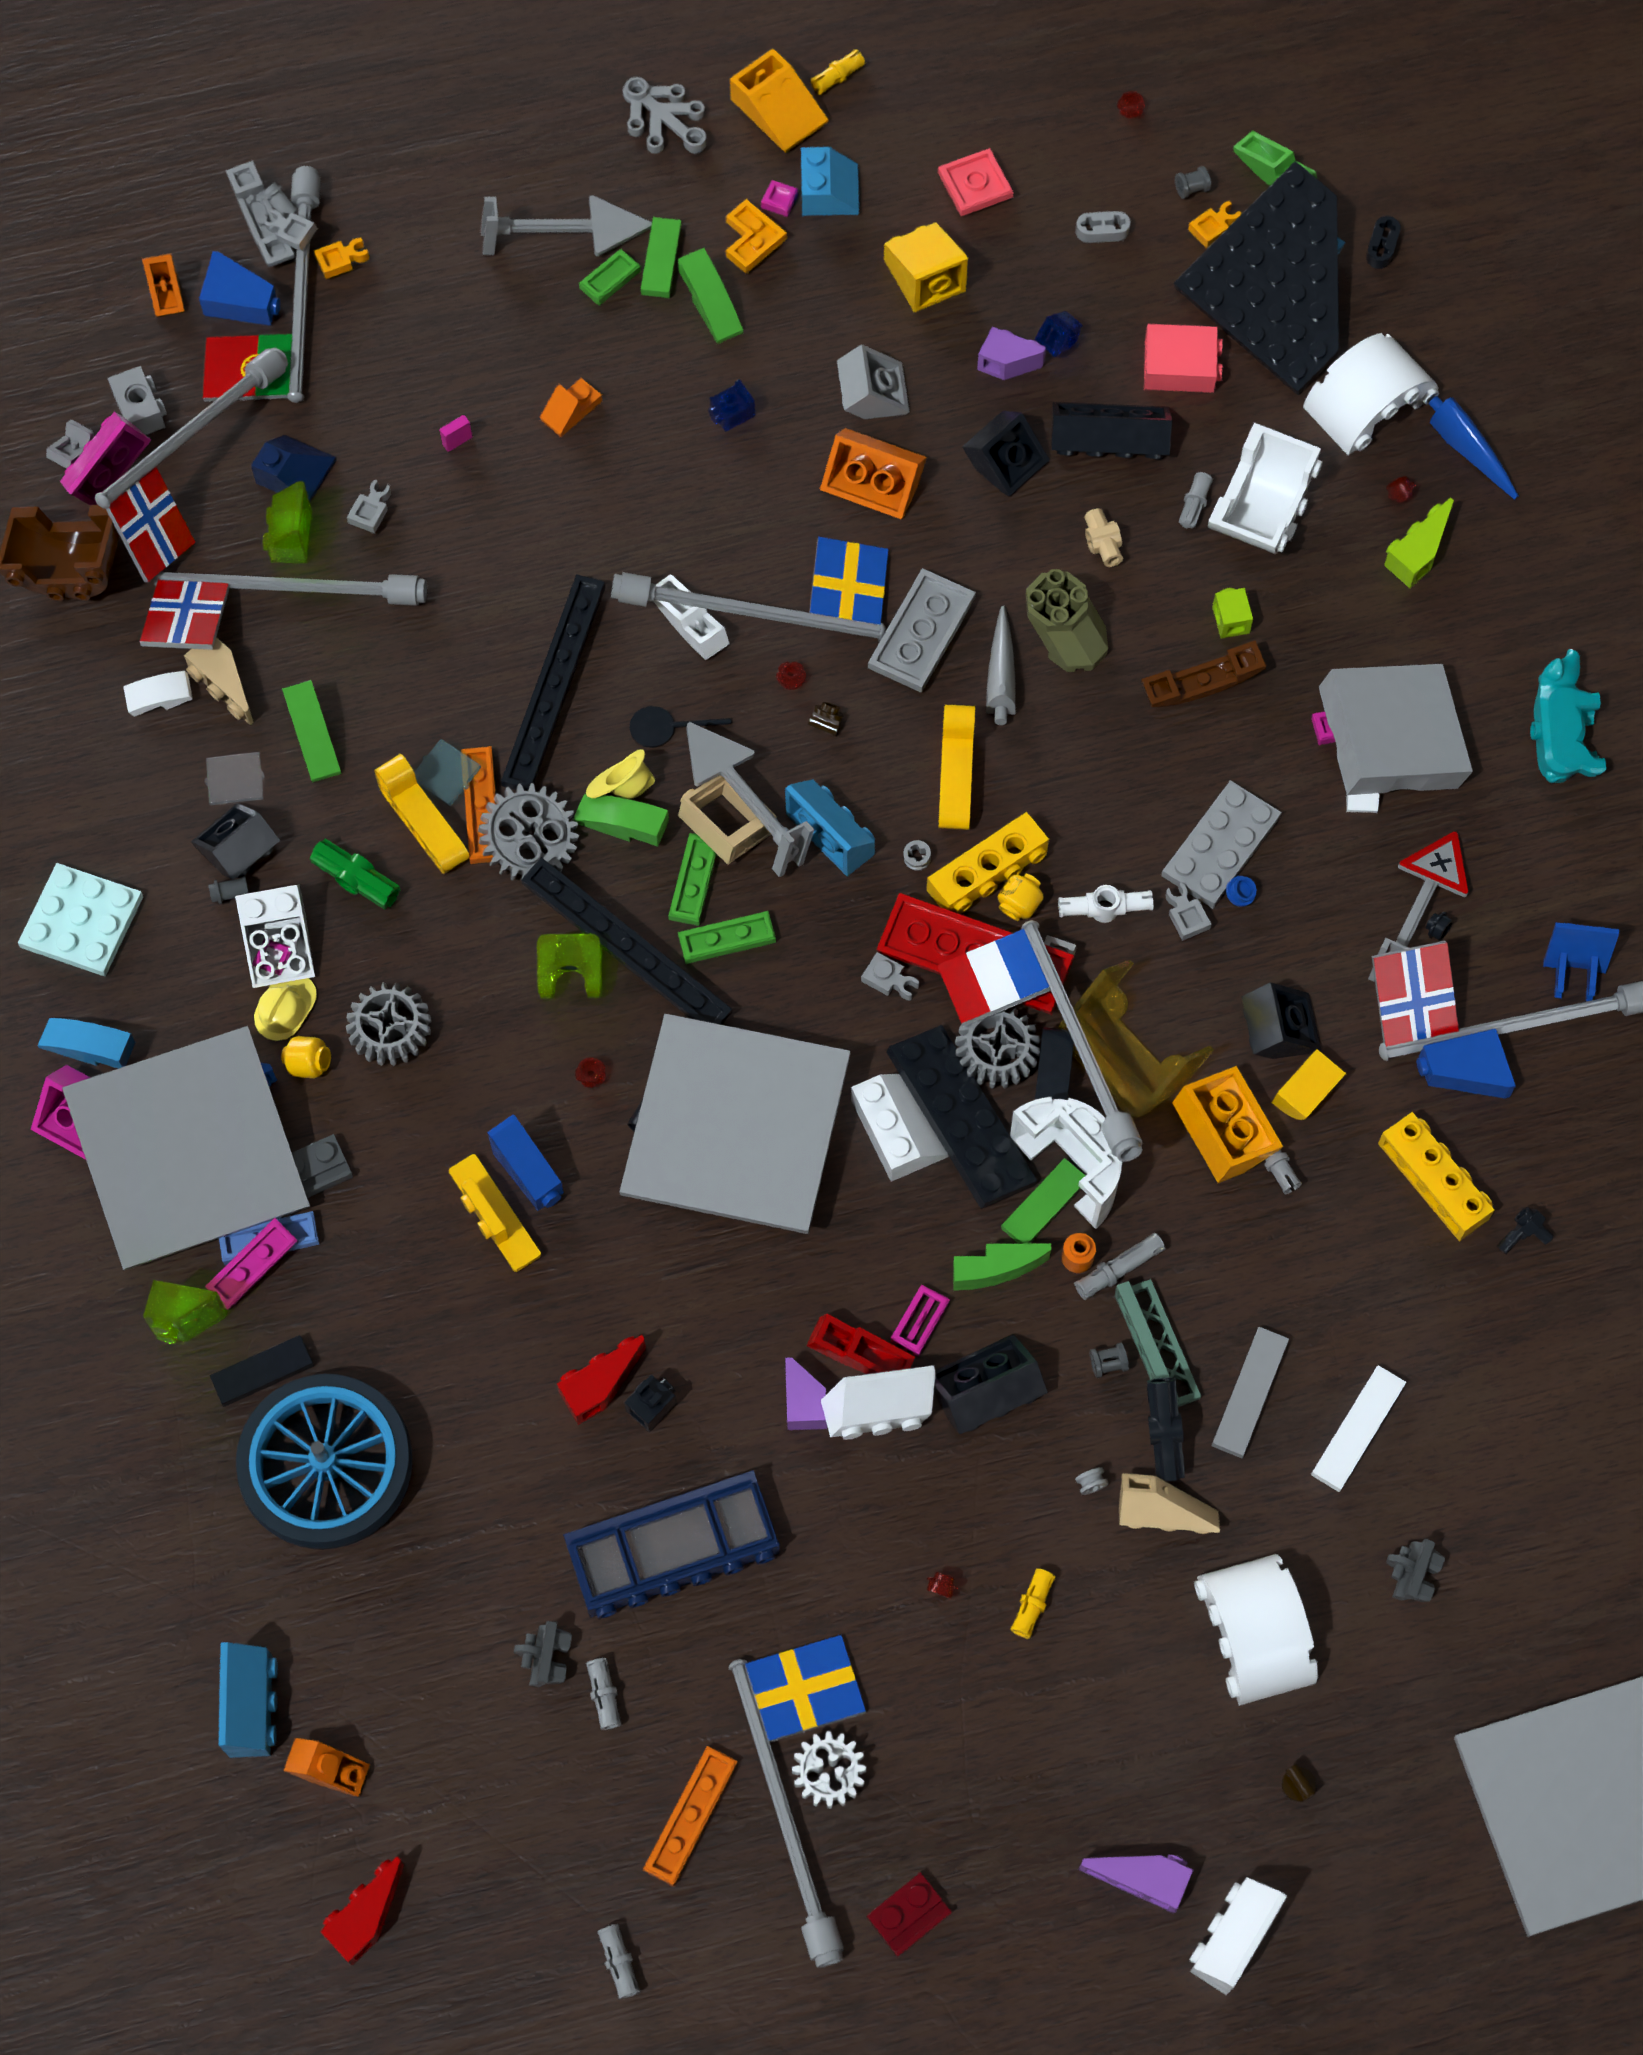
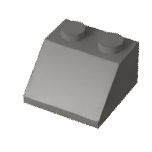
M862 344L837 360L842 403L845 411L863 419L906 415L909 413L902 362Z

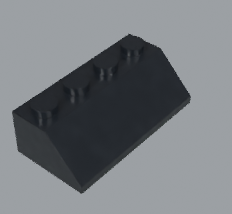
M1052 402L1051 450H1056L1057 454L1073 455L1074 451L1086 452L1088 456L1098 457L1103 456L1104 453H1116L1117 457L1122 458L1133 457V454H1145V457L1150 459H1161L1163 455H1170L1172 418L1169 407Z

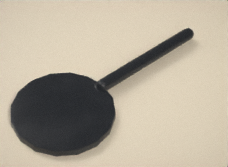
M648 706L640 709L633 715L630 720L629 729L636 743L644 747L655 748L664 745L671 739L674 734V728L687 727L688 723L698 726L731 724L732 720L725 718L674 722L673 717L667 710L661 707Z

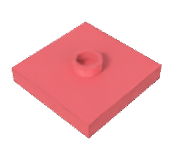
M990 148L938 167V174L960 216L1013 198V190Z

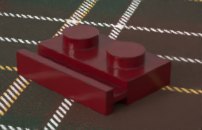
M920 1872L870 1912L866 1918L898 1958L950 1916L952 1912Z

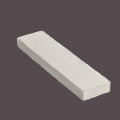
M1378 1365L1311 1475L1340 1492L1406 1382Z

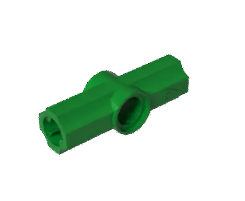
M326 838L319 841L313 848L310 856L311 863L333 876L336 882L346 891L354 895L359 893L384 910L391 907L397 900L401 890L400 886L377 872L374 866L361 855L356 853L351 855Z

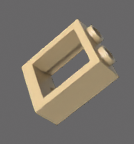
M721 775L704 783L695 790L693 788L688 790L680 800L681 806L678 816L727 864H730L771 835ZM720 795H723L750 821L730 836L725 835L700 810ZM769 809V811H770V812L774 815V817L777 819V816Z

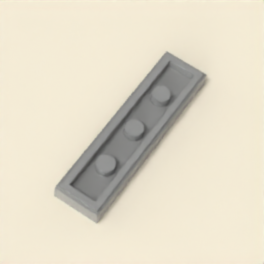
M1258 1327L1212 1447L1243 1458L1289 1338Z

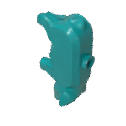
M1572 649L1567 650V654L1563 659L1557 658L1551 661L1538 678L1539 687L1534 704V722H1532L1530 727V736L1532 740H1536L1537 761L1540 772L1550 783H1562L1577 773L1587 777H1596L1606 771L1605 758H1599L1597 751H1589L1582 742L1585 736V726L1594 725L1595 710L1600 709L1601 701L1599 692L1588 693L1575 686L1580 675V655Z

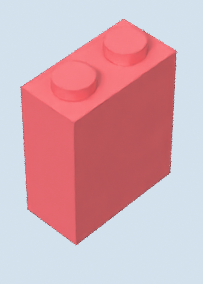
M1147 324L1144 390L1214 393L1216 381H1221L1222 364L1217 363V356L1222 355V339H1217V327Z

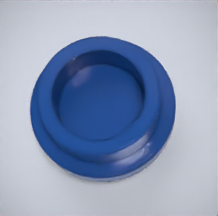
M1236 876L1227 883L1226 895L1229 901L1236 906H1247L1256 897V885L1248 877Z

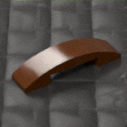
M1255 640L1227 650V655L1173 674L1170 670L1143 678L1141 682L1151 707L1171 706L1210 696L1233 687L1265 670L1266 664Z

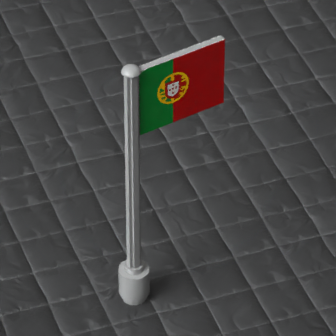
M301 166L296 169L292 176L291 203L299 209V216L311 221V210L318 207L320 203L321 178L315 168ZM310 241L303 251L297 249L292 334L206 337L204 401L217 400L246 376L245 366L265 349L278 348L285 354L288 360L285 372L266 388L260 389L254 386L238 400L288 398L289 401L298 403L304 399L302 386Z

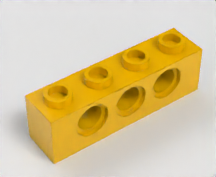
M1026 812L927 877V892L939 907L961 914L971 907L974 900L980 896L983 898L989 896L997 889L998 884L1006 879L1008 880L1012 875H1019L1022 872V868L1032 863L1034 865L1040 862L1047 855L1049 838ZM1011 847H1016L1020 849L1021 852L1018 854H1012L1007 849ZM985 864H993L997 868L994 870H986L982 866ZM961 880H967L971 882L972 885L968 887H962L958 884V882Z

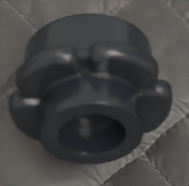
M1444 911L1440 915L1434 913L1429 919L1425 928L1429 930L1428 936L1430 939L1434 937L1441 941L1451 929L1454 920L1447 916V912Z

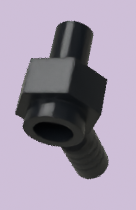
M1525 1207L1515 1217L1517 1222L1516 1228L1511 1230L1497 1247L1507 1254L1519 1239H1525L1527 1236L1530 1237L1534 1234L1542 1243L1547 1244L1554 1235L1542 1225L1546 1218L1538 1210Z

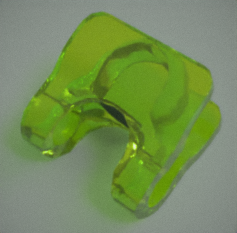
M595 934L541 935L537 941V986L540 998H553L557 979L563 973L570 971L577 972L583 976L588 998H600L602 994V947H600L599 937Z

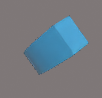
M49 1018L37 1046L41 1049L95 1066L101 1063L119 1069L126 1066L136 1042L131 1033L111 1027L78 1020Z

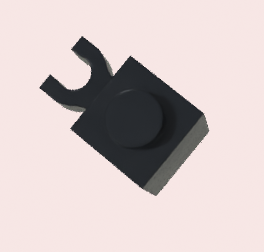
M651 1374L638 1385L635 1392L624 1402L626 1412L646 1430L651 1432L677 1404L676 1397L673 1394L676 1390L664 1378L658 1381Z

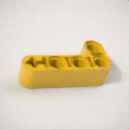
M947 704L944 706L938 828L969 830L975 706Z
M398 754L374 770L381 793L443 874L470 857L462 841L418 785L413 769L402 754Z

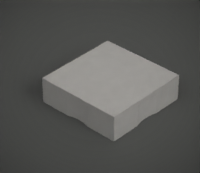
M1443 664L1332 669L1320 684L1319 691L1328 725L1336 741L1337 759L1347 795L1387 793L1399 789L1417 791L1458 789L1473 772Z

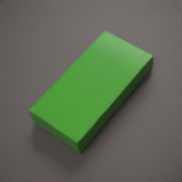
M620 249L579 282V288L600 306L639 274L641 267Z

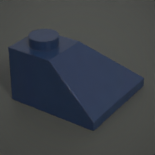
M283 435L265 442L251 464L256 484L308 506L335 463L336 458Z

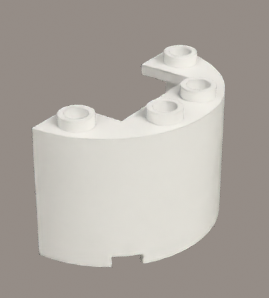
M1380 333L1359 342L1338 358L1327 369L1329 374L1325 376L1324 382L1322 384L1319 381L1315 383L1304 402L1303 408L1343 451L1350 455L1357 449L1361 451L1366 448L1372 441L1371 437L1375 424L1384 418L1388 420L1393 417L1404 404H1412L1411 406L1414 409H1417L1424 403L1428 405L1434 397L1439 395L1438 385L1391 335L1387 334L1384 337Z
M1254 423L1243 446L1241 461L1224 497H1219L1208 521V528L1277 554L1278 551L1283 552L1287 541H1291L1295 533L1297 524L1293 522L1296 516H1302L1306 509L1308 499H1305L1304 496L1311 478H1317L1323 461L1318 460L1321 448Z
M1046 1097L1022 1105L1013 1112L1010 1133L1013 1142L1030 1160L1034 1159L1054 1141L1086 1174L1078 1184L1086 1195L1075 1203L1074 1207L1097 1229L1111 1211L1122 1168V1161H1119L1112 1154L1101 1130L1105 1117L1093 1107L1071 1098L1063 1100Z
M1277 1554L1199 1575L1197 1577L1198 1581L1194 1582L1198 1599L1200 1601L1205 1600L1213 1626L1219 1625L1222 1638L1219 1639V1646L1225 1659L1229 1658L1232 1665L1228 1673L1229 1677L1226 1678V1685L1231 1698L1236 1697L1239 1706L1313 1685L1317 1682V1662L1315 1659H1309V1654L1312 1648H1314L1306 1613L1289 1570H1281L1278 1566L1282 1565L1283 1561Z

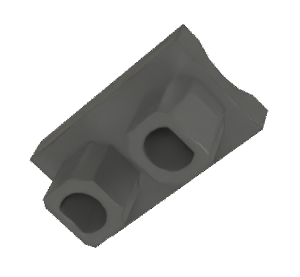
M1424 1539L1423 1542L1412 1541L1409 1548L1401 1546L1399 1555H1388L1386 1563L1394 1568L1391 1578L1397 1580L1392 1597L1400 1601L1412 1599L1419 1602H1428L1432 1599L1435 1590L1434 1585L1423 1580L1426 1571L1432 1574L1439 1573L1445 1560L1443 1555L1433 1549L1435 1542L1429 1539Z
M546 1621V1625H539L537 1640L536 1635L526 1634L525 1645L520 1644L514 1647V1654L523 1656L521 1668L531 1669L532 1665L529 1686L539 1688L545 1684H561L565 1680L566 1664L551 1662L552 1652H568L572 1634L558 1629L556 1622Z

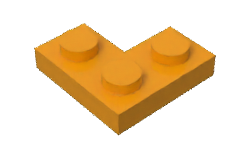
M747 199L726 216V223L742 235L739 240L726 250V257L746 274L787 240V233Z

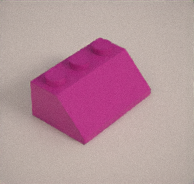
M114 411L110 417L103 421L101 429L95 437L86 443L78 459L66 469L65 475L60 482L66 491L89 505H98L95 501V495L102 493L123 476L150 443L151 439L130 421Z
M65 1065L45 1078L31 1130L86 1160L62 1087L91 1077Z

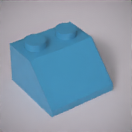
M801 147L802 216L859 215L858 163L830 147Z

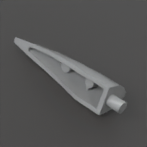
M1005 606L1000 608L995 628L986 692V714H995V724L1005 725L1007 723V714L1015 715L1016 708L1014 653Z

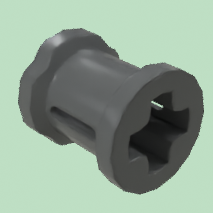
M1205 166L1198 167L1197 171L1191 173H1177L1175 175L1176 189L1182 199L1197 191H1210L1211 180Z
M1122 1342L1117 1343L1116 1347L1097 1351L1096 1349H1090L1091 1365L1096 1378L1102 1377L1103 1373L1120 1369L1123 1372L1129 1371L1127 1354ZM1112 1358H1115V1359H1116V1360H1112V1361H1108V1362H1103L1104 1360H1108V1359H1112Z

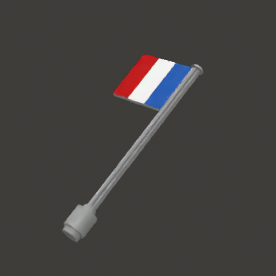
M1027 921L1023 924L1020 931L938 964V969L963 1027L1051 991L1105 1112L1106 1118L1101 1125V1130L1112 1154L1119 1161L1126 1162L1137 1158L1142 1153L1141 1146L1143 1142L1129 1113H1122L1116 1107L1038 931L1039 923L1037 921Z

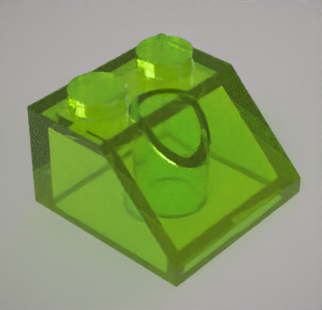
M298 481L273 495L272 506L266 509V523L269 525V531L263 535V549L268 551L271 562L307 564L312 509L305 483L302 481Z
M153 1280L143 1318L158 1340L174 1344L176 1340L189 1341L226 1318L228 1311L215 1291Z

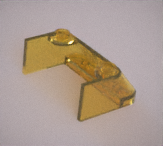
M1127 960L1102 970L1074 1005L1073 1010L1113 1100L1125 1113H1129L1133 1118H1139L1148 1114L1186 1084L1214 1049L1208 1046L1185 1057L1171 1055L1160 1064L1120 1020L1128 1009V1000L1117 984L1134 964L1131 960ZM1063 1019L1058 1029L1068 1030ZM1074 1044L1072 1055L1084 1067Z

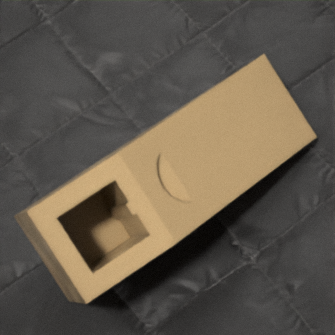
M217 637L213 650L191 649L184 657L188 665L186 671L196 682L202 681L208 686L206 689L210 695L217 701L222 699L228 705L227 709L237 720L243 718L249 725L254 723L232 651Z
M1122 1473L1119 1525L1135 1529L1151 1527L1160 1528L1165 1531L1189 1530L1200 1534L1220 1532L1219 1512L1156 1476Z

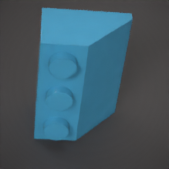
M812 779L790 784L785 788L786 815L797 826L807 821L813 827L814 832L811 841L847 877L875 855V838L866 827L861 828L854 821L855 818L845 806L840 807L834 801L833 794L826 786L822 785L820 787Z
M229 1642L221 1643L219 1747L230 1758L271 1756V1746H276V1726L271 1725V1712H276L277 1694L276 1691H272V1678H277L278 1667L277 1658H272L271 1652L265 1647Z

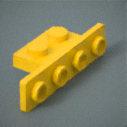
M475 1154L449 1168L450 1176L463 1194L460 1199L470 1214L472 1212L476 1213L480 1219L477 1223L479 1229L486 1239L490 1237L493 1239L514 1272H518L541 1257V1252Z

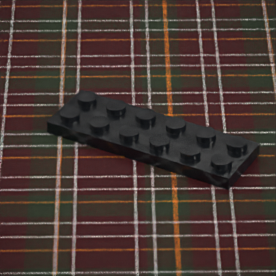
M942 1025L889 1046L886 1053L981 1209L1029 1189L1036 1184L1037 1179L974 1076L969 1077L967 1075L969 1068L961 1065L960 1060L962 1057L956 1056V1047Z

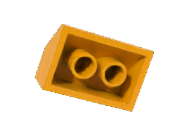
M1237 1066L1185 1085L1172 1102L1217 1183L1247 1172L1283 1147Z

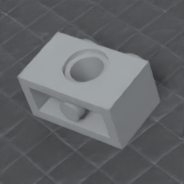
M141 366L107 378L124 418L145 435L165 428L162 416L167 415L161 398H154L152 393L157 392L151 375L145 377Z

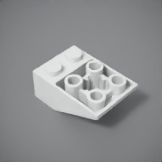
M300 884L235 896L253 988L315 977ZM270 940L289 946L288 951H292L286 964L283 965L282 962H279L283 954L282 951L268 947L265 952L264 947L269 944ZM258 950H260L261 962L254 967L252 962ZM263 964L269 965L271 972L260 969V966ZM283 969L281 975L274 974L275 970Z

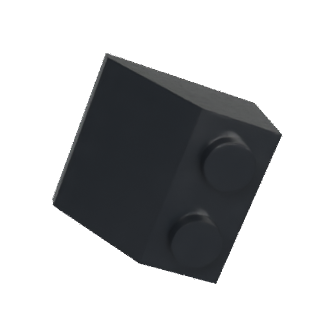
M1000 412L962 446L976 471L1006 496L1014 493L1050 460L1022 412Z
M237 803L193 839L191 843L222 875L234 880L247 874L251 869L250 866L256 860L268 856L274 850L273 846L280 840L259 812Z
M1270 982L1241 996L1244 1007L1243 1015L1247 1021L1250 1035L1249 1043L1253 1054L1277 1059L1312 1054L1316 1049L1321 1051L1309 993Z

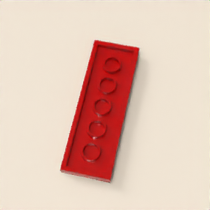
M899 893L876 950L883 955L941 975L938 964L1012 933ZM1045 945L1064 986L1074 960V955ZM1048 991L1020 1004L1052 1015L1057 1003L1052 992Z

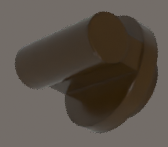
M823 702L822 705H815L808 725L837 736L843 714L839 712L840 708L838 706Z
M1297 1764L1286 1770L1281 1786L1287 1798L1294 1802H1304L1316 1794V1780L1309 1770L1299 1767Z

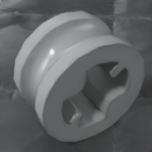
M914 840L905 846L903 851L904 862L910 869L916 871L923 870L930 864L931 850L925 842ZM914 850H918L920 854H926V856L922 855L921 861H916L914 857L909 858V855L913 856Z
M1103 1468L1091 1469L1075 1478L1076 1483L1082 1485L1080 1489L1081 1495L1097 1492L1109 1485L1108 1480L1102 1477V1474H1104Z

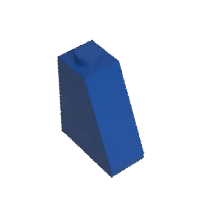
M213 251L199 298L204 316L271 326L274 315H278L280 310V298L276 297L274 285L220 252Z
M1496 1029L1424 1045L1419 1057L1416 1059L1420 1076H1425L1428 1086L1498 1098L1510 1097L1516 1087Z
M514 1114L487 1132L493 1155L537 1211L543 1207L549 1208L560 1200L561 1194L564 1193L560 1179Z

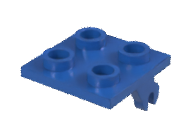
M1555 923L1543 961V967L1556 968L1555 998H1562L1566 967L1587 969L1586 1001L1593 1000L1596 991L1597 973L1606 974L1619 936V929L1575 925L1572 923Z

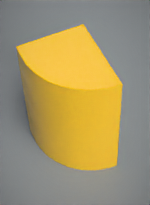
M1316 1049L1278 1091L1271 1103L1290 1117L1304 1120L1346 1073Z

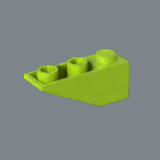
M1449 498L1442 505L1440 503L1436 504L1423 522H1415L1401 541L1396 539L1387 548L1386 553L1388 554L1384 566L1407 587L1411 588L1431 571L1454 501L1453 499Z

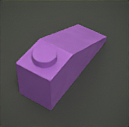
M1168 1854L1167 1858L1163 1856L1085 1858L1079 1868L1080 1871L1172 1913H1175L1193 1871L1186 1867L1187 1862L1171 1854Z

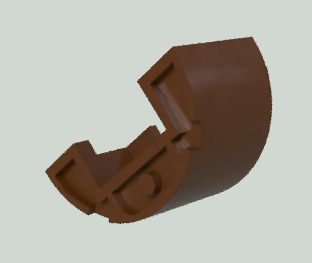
M90 505L88 516L92 521L52 522L38 506L12 507L0 549V574L5 577V582L12 586H21L33 592L44 594L47 598L54 601H63L64 598L88 601L90 597L102 593L108 584L120 537L106 509L101 508L99 505Z

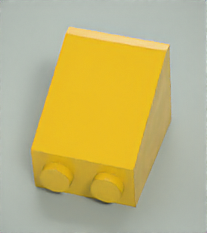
M936 222L928 226H920L909 234L896 236L889 240V242L884 243V261L914 313L966 291L968 258Z

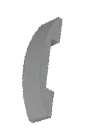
M253 161L226 170L238 204L266 265L271 267L295 258L291 246L280 242L276 233L268 231L264 225V220L273 223L276 219L270 213L273 208L269 201L263 200L265 198L262 194L264 191L263 183Z

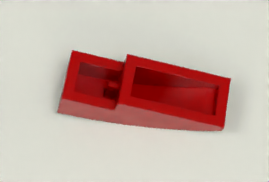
M829 1314L819 1317L806 1345L833 1360L865 1374L910 1369L915 1359V1356L861 1327L853 1328Z

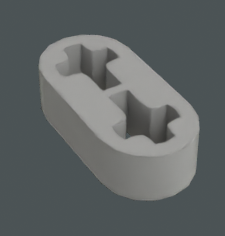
M1119 211L1085 213L1077 219L1076 236L1079 240L1087 243L1121 241L1127 238L1131 221L1125 213ZM1118 223L1121 229H1116L1113 224ZM1085 225H1090L1092 231H1087Z

